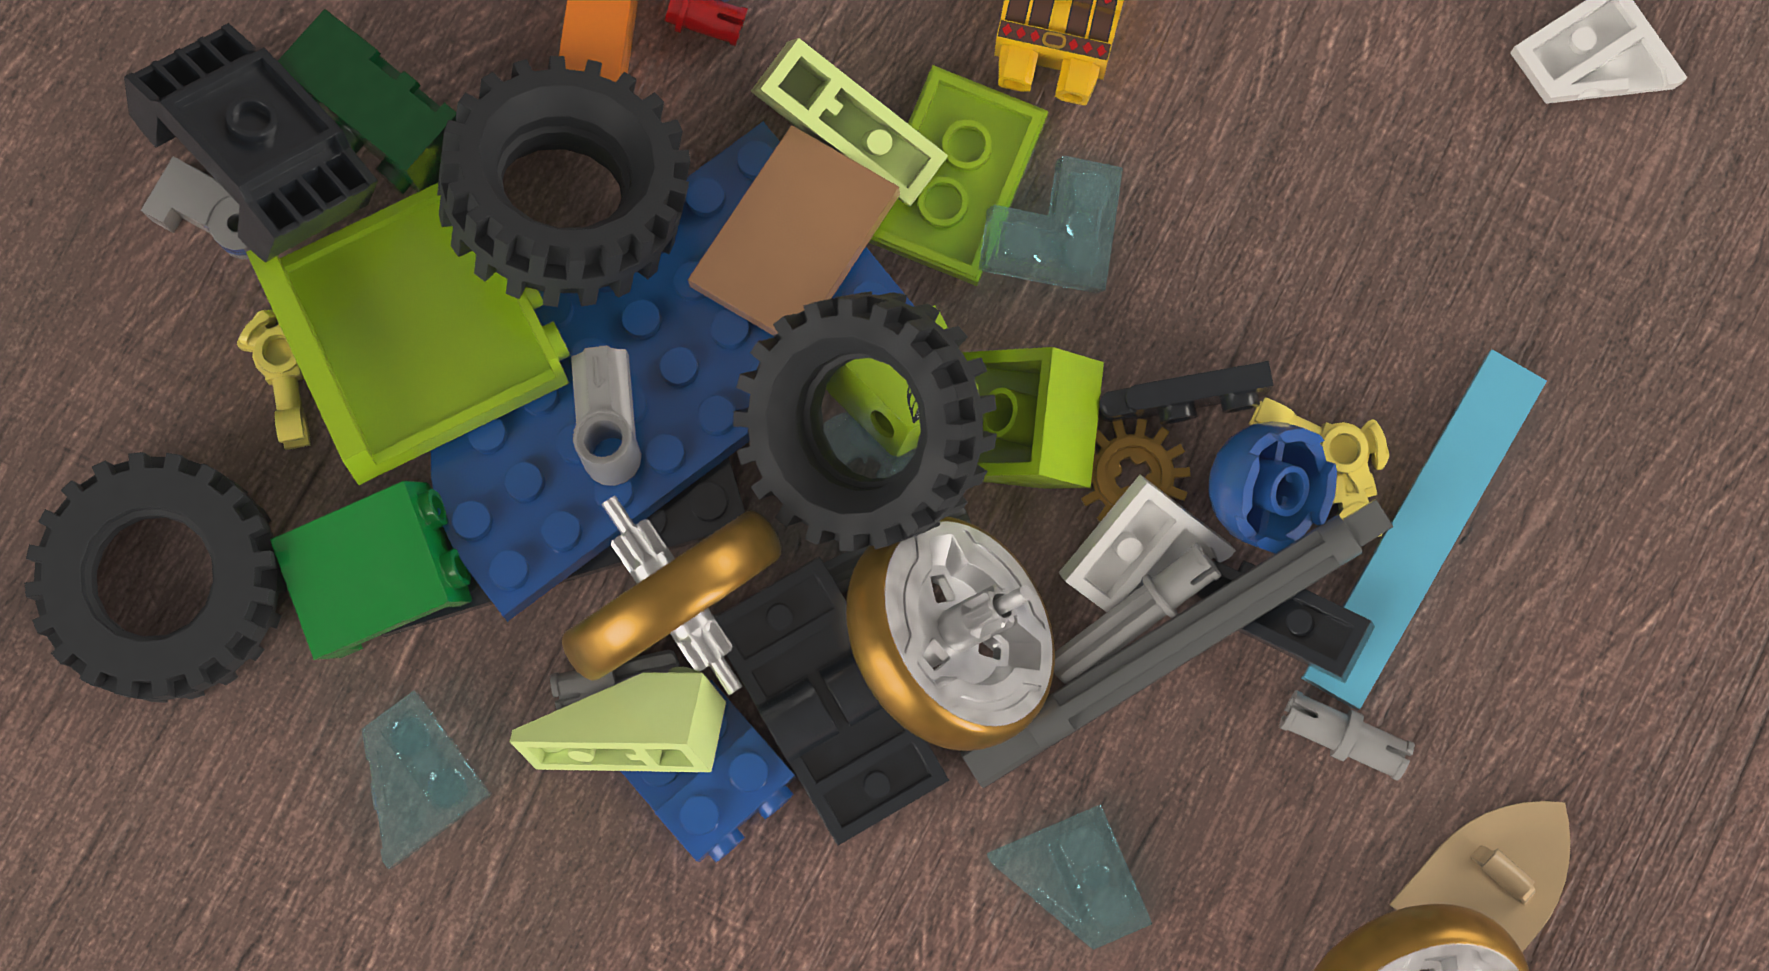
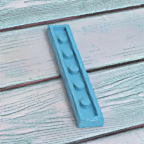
M1492 349L1487 353L1391 521L1393 527L1382 536L1342 606L1371 620L1375 626L1346 683L1311 666L1307 667L1301 679L1356 711L1360 710L1547 380Z

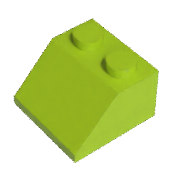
M1055 347L962 352L967 361L982 358L987 372L975 377L979 388V395H995L997 410L983 414V431L997 434L995 449L980 453L977 465L987 470L983 482L1042 489L1091 488L1104 362Z

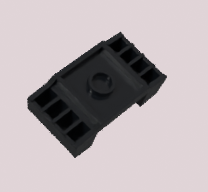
M227 23L221 26V29L205 37L198 38L196 42L182 49L178 48L174 50V53L158 61L151 62L149 66L124 76L128 112L142 133L155 148L176 137L240 205L238 238L265 263L369 204L378 180L352 150L344 131L265 47H255L231 24Z

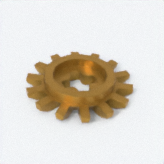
M1137 419L1135 434H1126L1122 420L1114 421L1113 427L1116 438L1110 441L1097 430L1096 443L1101 450L1097 455L1094 454L1091 483H1093L1095 491L1082 497L1081 500L1084 506L1101 500L1106 505L1098 515V521H1102L1130 487L1125 486L1120 489L1115 481L1122 474L1120 462L1128 458L1135 466L1145 463L1149 467L1150 473L1144 478L1169 497L1185 501L1188 492L1178 489L1173 485L1174 479L1191 477L1190 467L1174 468L1172 460L1185 452L1181 444L1168 451L1161 445L1170 431L1161 427L1153 439L1145 436L1147 420Z

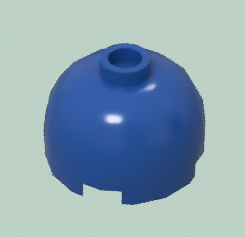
M1271 421L1250 425L1228 438L1217 453L1210 471L1208 494L1213 512L1232 536L1244 543L1276 554L1304 536L1312 524L1319 526L1324 524L1336 494L1337 469L1335 463L1326 461L1323 447L1320 444L1325 440L1321 435L1289 423Z

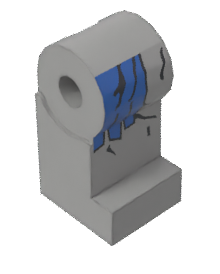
M173 156L141 211L152 222L172 233L175 232L181 220L184 219L212 234L214 240L231 256L239 259H249L246 252L250 249L238 238L240 205L216 179Z

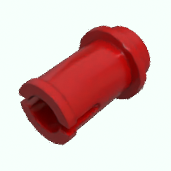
M670 0L665 22L676 25L675 32L681 33L683 28L728 42L736 47L748 8L738 7L720 0Z

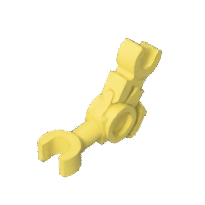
M261 310L245 326L238 338L237 346L243 351L253 352L252 358L256 368L264 375L267 383L273 385L276 403L275 426L278 442L284 444L285 450L311 446L308 424L302 408L298 380L304 379L303 374L280 325L275 326L277 318L274 312L271 310Z
M1265 397L1263 402L1259 401L1260 406L1256 407L1249 425L1271 421L1284 422L1317 433L1325 440L1320 444L1323 447L1326 461L1335 463L1337 469L1336 494L1333 504H1338L1339 511L1335 516L1339 515L1343 519L1369 503L1368 497L1377 495L1375 481L1367 463L1369 455L1372 454L1371 462L1377 470H1382L1389 459L1386 438L1377 421L1369 420L1360 429L1353 424L1345 422L1335 424L1326 422L1320 427L1295 415L1294 411L1274 400Z

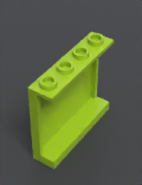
M438 183L280 258L277 255L265 263L251 250L246 252L339 455L358 485L569 384L559 361L569 357L570 353L554 321L541 326L534 312V309L543 305V299L539 291L525 287L520 299L506 294L507 278L495 273L484 282L474 274L476 254L473 251L460 257L457 256L451 247L453 226H441L439 218L441 196L437 195Z

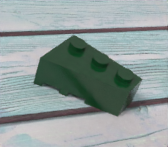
M324 9L280 57L278 62L344 131L350 147L356 154L364 146L381 161L375 168V171L396 190L404 194L411 186L416 192H419L438 183L444 131L448 120L456 121V111L445 102L441 106L435 103L419 89L421 85L417 80L405 71L400 73L380 56L381 53L328 10Z

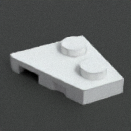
M1585 0L1517 44L1510 52L1545 104L1675 89L1687 79L1683 70L1633 0Z
M1140 474L1059 571V574L1065 582L1101 609L1108 612L1144 585L1142 577L1149 574L1153 578L1189 551L1195 543L1201 546L1204 551L1203 555L1207 553L1211 559L1215 558L1218 562L1230 558L1236 550L1228 541Z

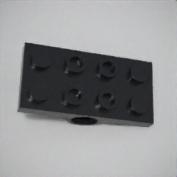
M818 556L714 616V618L732 644V650L726 654L834 841L839 846L948 782L949 779L928 742L914 735L892 718L866 684L856 663L849 640L846 617L847 603L822 559Z

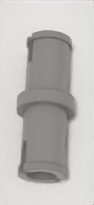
M1298 690L1289 699L1284 710L1289 713L1287 716L1283 715L1279 724L1280 729L1289 730L1331 749L1330 756L1344 761L1349 757L1391 776L1396 781L1403 776L1410 763V760L1405 759V756H1412L1415 744L1409 740L1405 741L1363 722L1364 715L1349 710L1345 714L1303 695Z

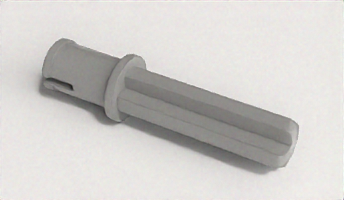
M1195 543L1189 551L1153 578L1146 574L1142 577L1144 583L1142 587L1055 651V675L1064 684H1067L1117 653L1166 615L1171 619L1178 615L1177 607L1213 580L1221 577V573L1207 553L1203 555V549Z

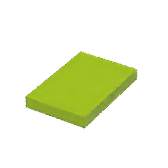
M932 65L908 124L946 153L948 157L911 206H907L899 199L895 201L868 243L978 286L1048 117V111Z

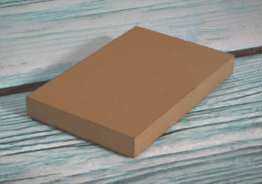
M791 125L688 278L689 285L706 297L775 336L778 332L773 324L780 318L804 311V305L833 297L899 197V186Z

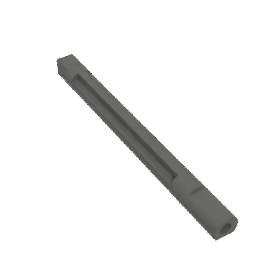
M1376 499L1343 519L1339 515L1333 517L1179 613L1174 618L1049 694L1038 715L1024 730L1013 738L986 749L960 750L963 759L980 786L986 788L1363 553L1360 547L1393 527L1392 523Z

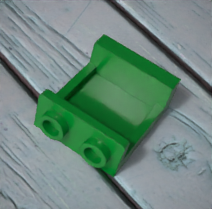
M402 481L270 539L314 660L343 658L363 649L361 643L443 608L462 606L472 601L467 586L471 583V574L460 559L458 550L453 548L443 526L449 522L440 494L432 489L429 483Z

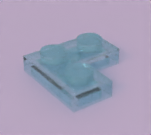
M1063 155L1056 160L1048 215L999 205H993L988 208L978 270L1097 294L1105 291L1123 167Z

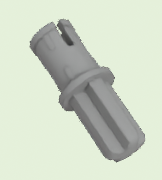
M672 650L637 656L600 679L593 681L584 678L576 670L560 674L558 672L552 673L550 676L553 697L559 696V700L555 701L556 709L559 710L643 672L668 673L671 668L680 667L679 660Z

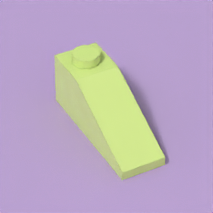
M800 38L786 43L751 90L754 95L799 130L899 186L900 195L897 199L907 206L913 204L948 157L946 153Z
M674 667L668 673L643 672L512 730L510 743L537 770L712 772L726 701L703 673L692 668Z

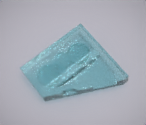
M412 691L362 728L366 760L369 761L372 777L370 787L374 810H377L383 849H380L381 857L387 869L396 867L492 796L491 792L417 691Z
M1101 804L986 853L989 862L995 868L1006 875L1092 950L1152 925V921Z

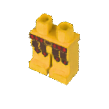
M1004 0L994 56L999 57L998 86L1020 92L1030 91L1036 65L1061 70L1055 93L1056 98L1065 102L1087 105L1096 86L1097 79L1104 80L1124 0Z

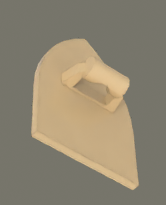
M1540 801L1514 804L1484 813L1467 822L1452 833L1435 850L1389 905L1395 910L1422 904H1451L1477 910L1501 925L1523 952L1551 917L1565 885L1570 858V830L1565 802Z

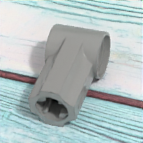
M607 345L584 348L583 352L571 356L576 413L573 442L576 452L591 478L600 484L615 486L625 483L632 478L641 462V452L635 435L629 354L626 349H615ZM609 438L622 440L621 446L612 455L606 457L593 455L594 449L601 441Z

